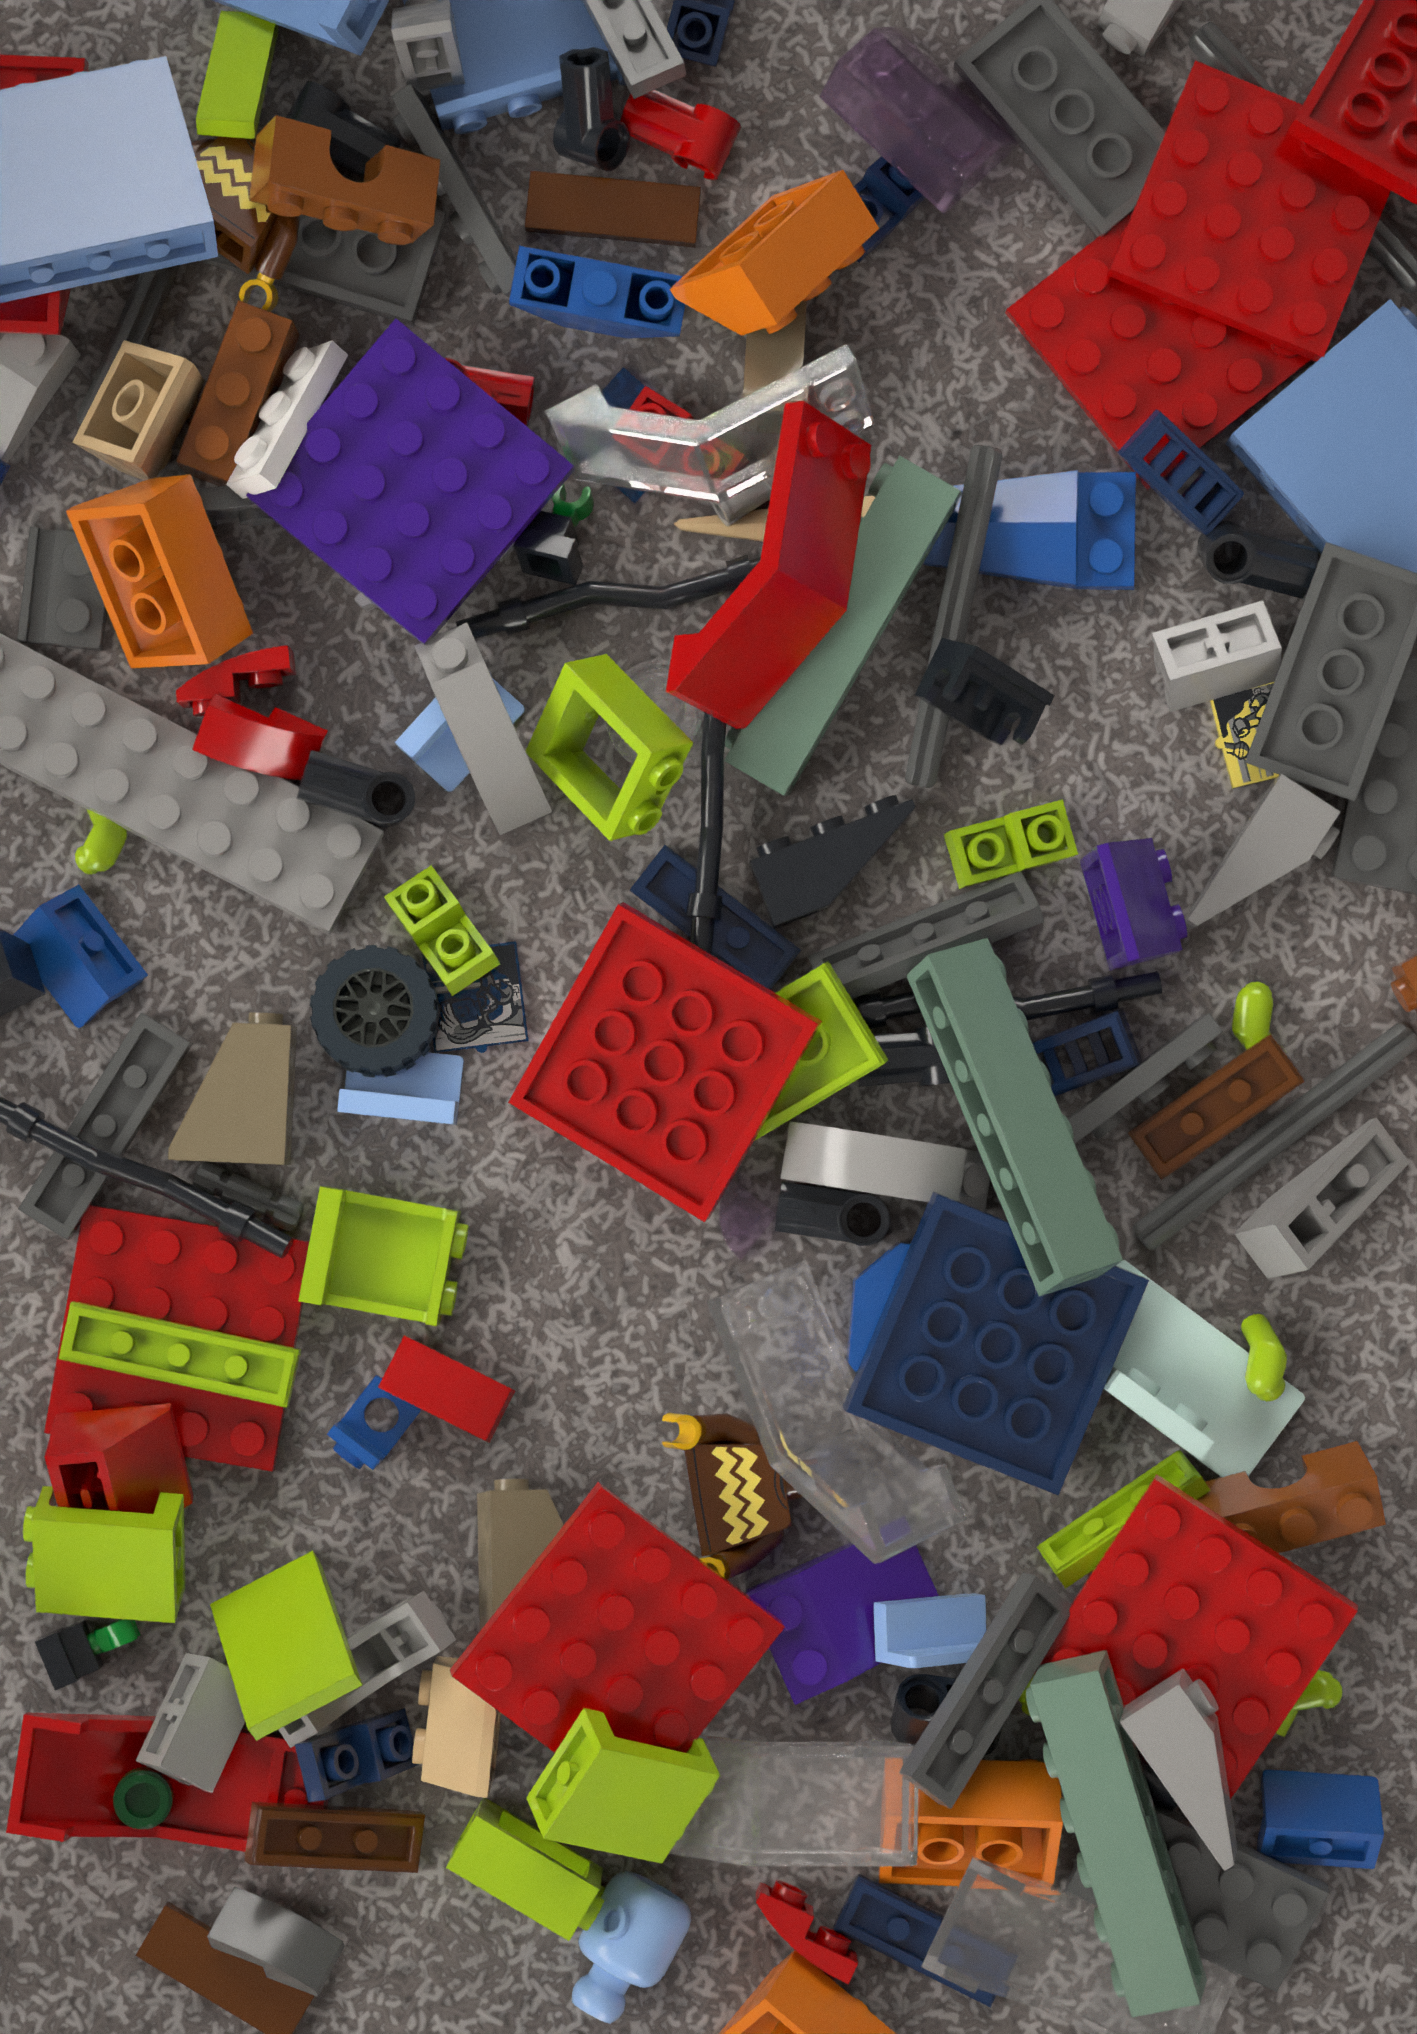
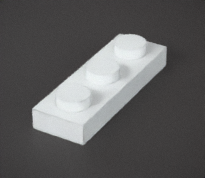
M333 340L309 349L307 347L300 348L286 362L283 368V373L286 376L278 391L270 396L261 407L259 418L262 420L254 435L246 440L238 449L234 458L237 465L226 485L242 499L247 498V493L257 495L277 488L307 432V422L321 407L348 357V354Z

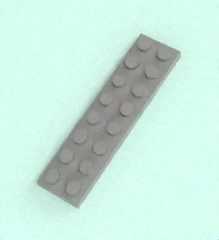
M0 633V765L85 809L115 822L137 836L329 935L332 933L384 835L383 830L360 818L296 799L299 787L280 777L235 767L193 751L192 747L197 734Z

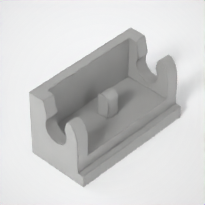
M1263 600L1152 633L1154 663L1157 674L1163 675L1165 700L1170 712L1275 682L1281 666L1282 647Z
M190 1653L185 1654L136 1758L137 1762L188 1786L191 1784L206 1792L213 1793L245 1723L228 1666L211 1657Z

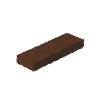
M530 171L525 231L696 248L701 187Z
M1271 1032L1135 1126L1128 1134L1162 1180L1304 1083L1305 1078Z
M252 1802L244 1861L249 1865L418 1873L425 1814L420 1811Z
M167 1902L135 1956L264 2034H292L315 1995L266 1977L262 1966L212 1948L207 1938L212 1928L172 1903Z

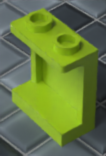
M320 1186L298 1301L315 1305L326 1304L438 1326L440 1325L442 1314L453 1315L458 1282L448 1279L452 1258L463 1259L469 1225L459 1223L461 1211Z
M43 1486L36 1507H27L23 1524L24 1541L32 1542L33 1553L29 1554L26 1566L27 1588H35L36 1612L175 1623L185 1591L186 1581L183 1494L160 1492L154 1514L57 1507L53 1487Z
M583 1708L526 1798L543 1839L662 1864L675 1843L683 1836L687 1825L705 1798L712 1792L716 1781L720 1777V1773L703 1738L698 1737L697 1740L694 1739L692 1746L686 1753L614 1736L604 1712Z

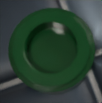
M150 1767L135 1768L120 1779L113 1797L115 1812L119 1819L129 1827L140 1830L153 1828L162 1823L168 1816L174 1799L173 1788L169 1779L164 1774Z

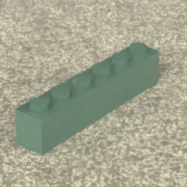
M900 455L894 466L886 462L882 465L868 490V493L874 496L875 499L864 518L861 516L847 611L751 723L743 729L731 727L725 737V747L730 749L724 761L783 796H789L962 497V492Z
M988 938L928 954L906 976L1039 1297L1101 1276L1123 1261L1119 1251V1239L1115 1229L1107 1222L1096 1196L1094 1178L1083 1166L1073 1142L1072 1126L1059 1109L1051 1089L1049 1071L1038 1059L1028 1035L1027 1019L1014 1002L1006 982V970L1001 959L994 954Z
M1107 1650L1041 1664L1031 1681L1030 1687L1026 1689L1027 1706L1032 1720L1035 1723H1042L1047 1740L1043 1744L1046 1769L1051 1778L1058 1777L1064 1795L1060 1799L1062 1821L1068 1833L1075 1832L1081 1850L1077 1854L1079 1876L1085 1888L1092 1887L1098 1907L1094 1908V1922L1100 1941L1102 1943L1109 1942L1114 1962L1111 1963V1978L1114 1990L1119 1998L1126 1997L1132 2017L1200 2005L1207 1982L1206 1974L1136 1745L1120 1724L1124 1705Z

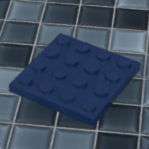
M933 1191L842 1408L850 1414L1059 1496L1149 1280L1115 1265L1097 1278L1039 1297L1008 1221Z

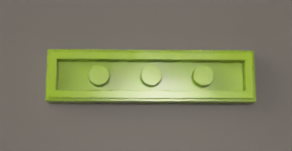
M73 1301L70 1303L58 1359L287 1408L291 1400L301 1349Z

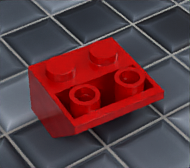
M171 1403L56 1414L44 1457L58 1507L154 1514L160 1492L183 1494L184 1508L192 1504L194 1495Z

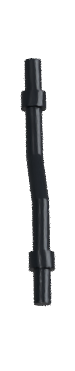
M748 555L728 560L726 561L727 567L666 586L587 581L522 601L521 597L518 596L498 602V609L456 621V626L467 622L476 640L502 631H506L508 636L530 629L529 623L591 604L666 610L732 589L735 591L757 565L761 557L749 560Z
M705 713L701 747V828L695 892L688 895L687 917L692 918L690 942L712 955L715 920H721L723 896L717 895L724 827V747L727 724Z
M1158 971L1115 980L1112 975L1088 979V985L1026 998L1012 997L1017 1008L1024 1013L1028 1021L1093 1008L1095 1013L1117 1009L1119 1006L1118 1002L1162 994V984ZM913 991L882 998L880 992L857 997V1003H854L869 1029L886 1026V1020L921 1013Z
M0 1096V1123L7 1126L6 1131L10 1135L26 1143L34 1140L91 1171L163 1195L219 1225L218 1231L237 1242L246 1239L282 1259L289 1252L294 1239L256 1219V1212L236 1201L230 1205L171 1173L99 1149L46 1121L44 1112L25 1102L16 1105Z

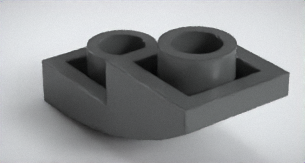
M234 1887L207 1936L212 1948L263 1967L267 1978L317 1997L321 1993L345 1947L341 1939L311 1921L237 1887Z

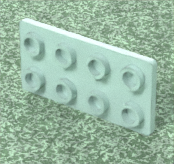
M1125 1260L1121 1261L1116 1266L1147 1278L1149 1282L1104 1390L1220 1477L1246 1471L1249 1476L1304 1402V1394L1285 1380V1390L1278 1399L1270 1402L1260 1400L1256 1394L1248 1390L1245 1380L1249 1353Z

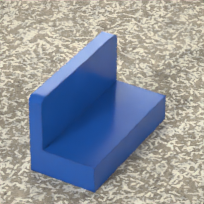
M79 884L40 905L13 934L30 944L42 983L77 1028L88 1024L106 1004L134 989L148 976Z
M1268 1769L1263 1771L1261 1777L1263 1818L1258 1834L1257 1851L1282 1863L1365 1869L1375 1868L1384 1837L1379 1782L1376 1777Z

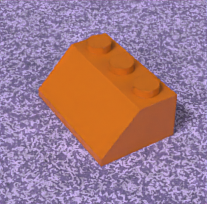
M840 170L771 196L670 288V291L675 299L741 336L764 328L768 334H772L790 324L797 317L798 314L794 308L801 301L805 302L813 299L832 284L828 276L833 271L843 269L858 260L865 253L862 244L879 227L844 170Z
M191 474L150 478L75 505L66 511L130 668L210 664L254 634Z
M909 1755L902 1757L885 1756L881 1799L879 1883L1053 1890L1063 1826L1060 1811L1062 1789L1058 1777L1051 1778L1048 1774L1045 1762L1033 1759L1020 1761L981 1760L955 1804L950 1809L935 1802L899 1773Z
M794 1950L769 1972L719 2034L896 2033L872 2014L862 2001L852 1997L827 1976L824 1971Z

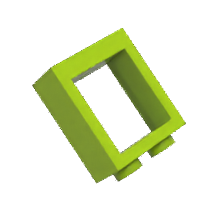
M607 654L564 664L525 752L609 841L632 835H643L656 826L662 816V806L672 786L681 777L683 763L694 742ZM599 715L638 754L621 789L583 751Z
M487 1798L481 1800L455 1844L446 1866L450 1871L567 1941H570L577 1927L585 1931L589 1930L605 1901L601 1898L605 1887L600 1885L603 1867L561 1842L543 1839L539 1829Z

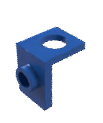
M378 1375L372 1379L345 1416L334 1424L327 1433L329 1437L337 1442L333 1447L334 1451L358 1469H361L364 1464L372 1470L379 1466L421 1412L420 1408L378 1388L382 1380ZM376 1398H387L394 1402L398 1408V1421L389 1431H375L365 1421V1409L369 1402Z

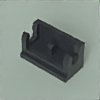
M941 638L915 693V696L998 745H1003L1011 733L1013 723L1020 717V723L1015 729L1012 739L1023 745L1033 734L1046 705L1050 706L1055 696L978 646Z

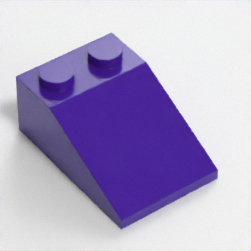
M1152 838L1108 842L1097 845L1079 860L1110 971L1175 954L1183 950L1180 939L1188 937L1186 922L1179 904L1170 906L1165 887L1166 883L1172 882L1170 864L1164 849L1155 851Z
M904 1518L746 1589V1595L781 1620L785 1626L769 1649L795 1705L845 1683L881 1663L875 1661L874 1602L939 1596Z

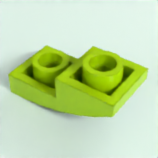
M1063 799L1012 812L1000 818L950 830L944 834L959 889L1078 855Z
M432 865L384 896L400 923L452 996L500 965L492 949L469 920L458 900Z

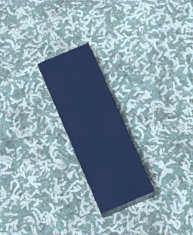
M664 845L631 887L630 892L690 937L692 918L687 917L688 895L695 892L697 869ZM718 886L717 895L723 896L721 920H715L712 955L771 990L801 952V949Z
M858 1874L833 1925L834 1930L990 2008L1016 1956L1015 1951Z

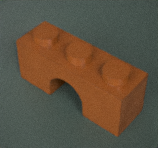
M276 115L256 135L249 201L267 205L270 212L286 217H295L302 214L321 219L325 226L339 231L355 229L378 234L379 240L393 245L413 243L434 225L440 159L386 145L365 164L364 182L359 183L345 178L334 167L330 157L332 130Z
M238 300L176 460L185 474H191L195 478L217 486H226L237 465L234 458L238 449L246 440L254 435L260 420L259 412L261 407L266 402L273 387H280L285 375L283 368L292 356L300 336L292 320Z
M1358 1441L1301 1456L1305 1475L1299 1481L1289 1486L1272 1489L1262 1488L1254 1485L1246 1471L1206 1481L1211 1491L1197 1499V1501L1277 1553L1386 1525L1377 1475Z

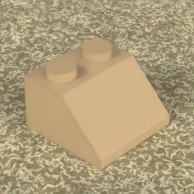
M124 340L72 443L127 475L142 480L157 478L159 472L165 468L170 460L172 446L184 422L193 414L196 408L197 396L205 380L194 363L184 357Z
M437 1656L433 1662V1669L422 1670L418 1704L429 1706L426 1729L416 1728L412 1763L423 1764L421 1781L475 1797L488 1798L495 1778L501 1713L451 1676L450 1669L459 1658Z

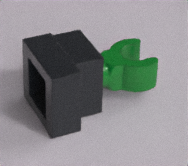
M563 484L552 497L554 504L552 513L540 511L516 539L513 546L523 573L576 586L584 566L578 550L579 541L574 527L593 511L594 500L590 487L586 486L577 501L565 502L567 492Z
M118 1619L93 1632L89 1631L86 1621L83 1620L69 1627H62L41 1636L35 1641V1644L56 1691L77 1682L87 1674L99 1670L104 1665L99 1654L134 1641L141 1634L135 1620Z

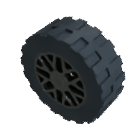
M365 945V949L356 950L353 948L344 952L346 955L336 960L334 958L327 965L328 969L323 975H319L315 982V993L310 998L309 1006L312 1008L310 1020L321 1046L344 1069L352 1073L354 1071L362 1073L365 1077L375 1078V1075L380 1074L388 1077L396 1075V1072L401 1069H410L416 1065L415 1061L420 1056H425L431 1049L429 1045L432 1039L437 1037L439 1031L438 1020L441 1017V1010L437 997L438 994L430 977L415 959L409 955L405 956L398 949L389 946L387 949L378 948L377 945Z

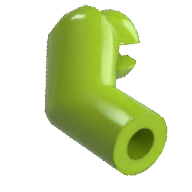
M86 809L93 827L84 846L77 848L75 862L82 872L94 875L99 871H107L116 863L126 842L127 830L115 822Z
M1261 982L1246 984L1238 992L1235 1001L1232 1031L1246 1050L1270 1034L1269 1029L1273 1010L1272 992L1267 985Z
M1253 1314L1244 1319L1241 1324V1331L1250 1346L1245 1380L1251 1393L1256 1394L1262 1401L1270 1402L1278 1399L1285 1390L1283 1375L1286 1369L1287 1354L1267 1317L1262 1314Z
M1318 1670L1276 1734L1282 1737L1286 1736L1299 1710L1323 1706L1325 1709L1335 1707L1342 1697L1343 1689L1341 1683L1333 1678L1329 1672Z

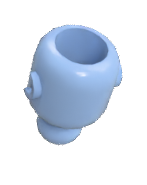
M629 1871L620 1872L612 1877L601 1897L605 1900L602 1908L589 1930H582L578 1939L582 1953L594 1964L589 1973L579 1978L575 1983L572 1991V2003L587 2014L609 2024L616 2021L622 2015L625 2008L624 1995L630 1984L647 1988L654 1986L662 1979L686 1936L691 1923L689 1906L680 1897L648 1878Z

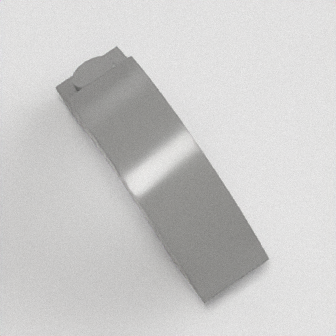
M466 622L431 638L425 645L423 643L415 645V650L429 679L432 690L499 835L551 813L552 810L468 623Z
M791 1121L789 1122L780 1178L929 1202L934 1191L984 1212L990 1183L989 1174L980 1153L977 1151Z
M424 1590L412 1598L409 1596L346 1637L362 1686L278 1729L290 1748L317 1734L364 1698L407 1670L438 1654L456 1641V1638L446 1625L443 1613L437 1606L432 1604Z

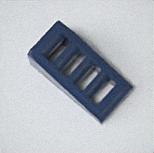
M1157 409L1117 452L1186 524L1204 535L1209 534L1244 495V492L1226 473ZM1165 435L1170 441L1148 464L1143 458ZM1181 452L1184 458L1163 479L1160 474ZM1198 470L1201 474L1180 495L1177 491Z
M1122 1008L1032 1042L1036 1054L1041 1052L1044 1054L1055 1082L1051 1084L1054 1097L1138 1066L1142 1062L1140 1052ZM1107 1027L1110 1028L1120 1054V1058L1110 1061L1099 1030ZM1086 1035L1098 1063L1097 1067L1088 1070L1077 1041L1078 1038ZM1065 1044L1076 1075L1067 1079L1055 1047Z

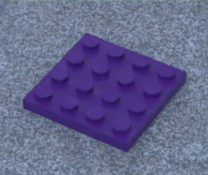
M395 318L307 422V432L277 488L257 495L247 493L246 496L289 534L420 643L425 645L431 638L436 636L574 472L575 468L573 464Z

